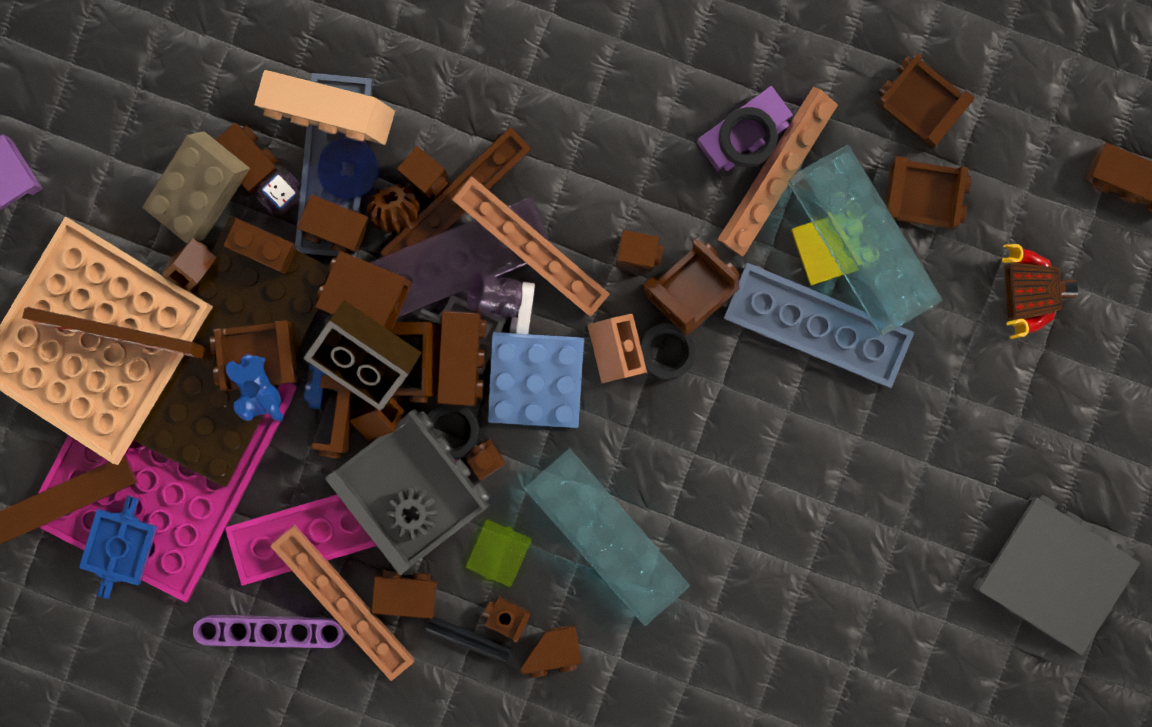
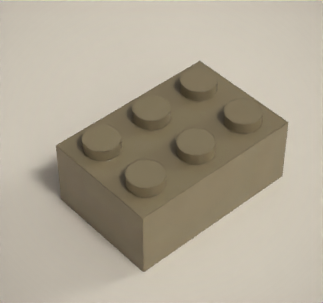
M205 131L187 135L142 208L185 243H188L192 238L197 242L204 240L251 168Z

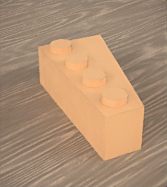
M264 70L254 104L264 110V116L272 119L281 120L282 116L291 118L290 122L296 125L308 127L309 124L319 126V130L330 134L340 132L346 134V137L363 142L368 140L382 145H386L395 110L375 97Z

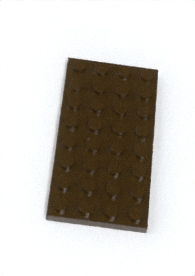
M231 216L211 251L217 257L190 292L213 306L192 341L205 348L202 359L187 355L182 357L133 439L225 488L229 486L265 414L254 416L249 421L241 419L234 411V402L240 397L239 389L221 391L220 385H215L213 368L218 366L216 354L212 355L210 336H214V329L236 328L288 320L292 322L296 356L320 310L315 307L317 304V292L322 285H325L329 277V266L296 250L286 274H283L224 247L225 241L236 220ZM281 385L273 386H275V388L278 390Z

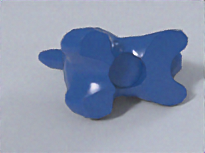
M246 354L241 358L239 365L234 361L228 362L226 365L227 375L238 386L240 391L239 399L234 402V411L241 419L246 421L251 420L254 416L269 414L272 419L282 421L283 415L279 410L281 404L279 391L270 384L264 371L266 359L257 355L251 356Z

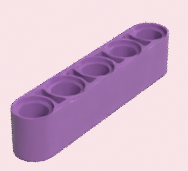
M209 615L197 621L193 628V635L196 641L202 645L332 648L338 645L346 634V630L332 617ZM205 622L212 623L215 626L216 635L213 638L207 637L203 633ZM235 623H241L245 626L247 630L245 638H238L234 635L233 626ZM269 623L276 627L277 636L275 639L265 637L263 634L265 624ZM301 624L306 627L308 632L306 639L300 640L294 636L293 628L295 625ZM326 625L336 627L338 630V638L336 640L325 638L323 629Z

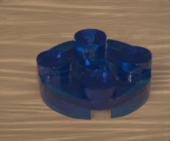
M348 138L337 139L328 144L319 157L317 174L320 183L331 195L342 200L357 199L366 195L378 180L377 158L371 148L361 141ZM345 161L348 164H356V168L353 170L355 174L351 177L347 174L342 176L340 173L343 170L342 163Z

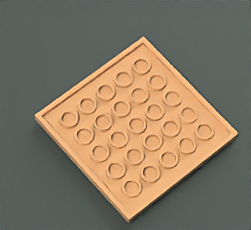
M65 217L0 324V391L106 460L118 465L184 355L37 324L22 318L24 308L30 307L192 342L213 306L174 284L163 275L75 221Z

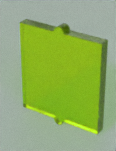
M487 519L465 568L485 576L487 581L493 579L511 587L532 538L513 531L512 526L504 527Z

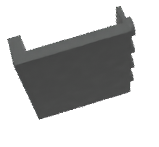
M416 409L410 411L408 415L399 421L394 432L378 437L325 478L399 575H402L412 565L490 506L486 501L490 497L479 483L476 486L468 478L471 472L460 459L457 462L449 453L452 450L449 443L442 435L437 438L430 429L433 426L432 421L423 411L418 413ZM410 487L415 488L416 497H418L421 490H426L427 494L423 500L426 502L430 498H435L436 502L429 506V509L439 510L437 516H429V518L437 523L434 528L426 526L428 535L425 537L417 530L415 540L410 539L409 530H407L403 537H399L398 532L401 526L398 525L394 529L389 527L396 518L386 517L387 511L396 510L388 504L389 500L395 499L399 501L396 493L400 490L408 497V489ZM415 506L405 510V513H409L407 518L410 520L420 516V514H416L418 509Z
M1041 495L1040 498L1030 496L1028 500L1031 503L984 578L979 577L973 588L1071 651L1082 656L1140 565V562L1132 558L1135 553L1125 546L1118 544L1115 547L1108 543L1109 536L1093 527L1090 531L1081 525L1083 520L1069 511L1064 515L1055 509L1058 504L1044 495Z

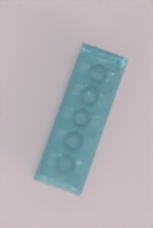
M849 144L800 170L788 181L881 337L943 301Z
M571 448L567 449L524 487L526 492L644 626L650 623L690 587L685 578Z

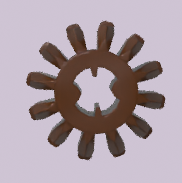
M401 183L394 187L388 184L387 188L383 190L377 189V195L369 197L370 202L367 205V212L377 230H384L386 234L392 230H396L399 233L401 228H410V222L418 220L419 202L410 187H403Z

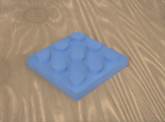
M493 332L488 422L578 428L584 338Z

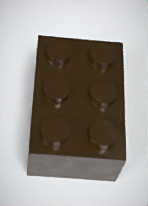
M343 300L303 359L381 411L408 376L421 352Z

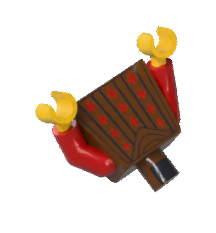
M1018 244L1003 245V248H1007L1010 253L1008 258H1002V262L1009 263L1004 265L1008 322L1006 324L1014 326L1015 334L1011 335L1010 339H1015L1037 332L1050 323L1055 317V312L1062 310V298L1077 297L1078 286L1075 279L1060 280L1059 268L1052 267L1048 259L1031 250L1022 249Z

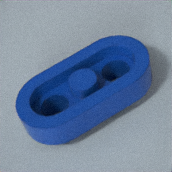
M310 363L309 371L313 372L312 384L307 383L304 401H309V408L322 410L327 388L320 387L321 375H328Z

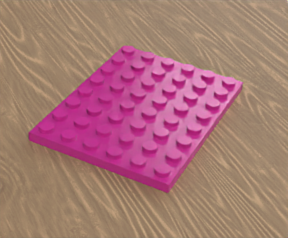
M293 383L281 384L278 389L281 397L279 410L283 416L299 387ZM265 414L227 488L133 440L124 455H127L138 480L137 484L39 528L85 550L97 509L121 513L123 512L127 495L139 498L134 516L143 522L158 526L142 581L187 603L281 421L274 420L269 414ZM68 435L39 493L110 461Z

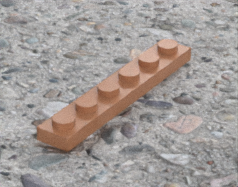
M815 87L811 89L791 121L790 126L786 129L719 236L718 241L735 254L742 257L745 255L837 108L838 104L821 89Z
M472 176L451 199L588 316L591 317L610 295Z
M295 524L270 545L390 681L414 663L415 659L380 619L372 613V610Z

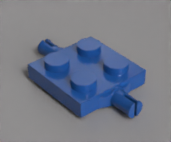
M127 495L124 509L121 513H112L102 509L96 510L79 568L94 572L102 578L97 594L98 597L110 599L114 582L124 581L137 586L141 584L158 526L143 522L134 516L139 498Z

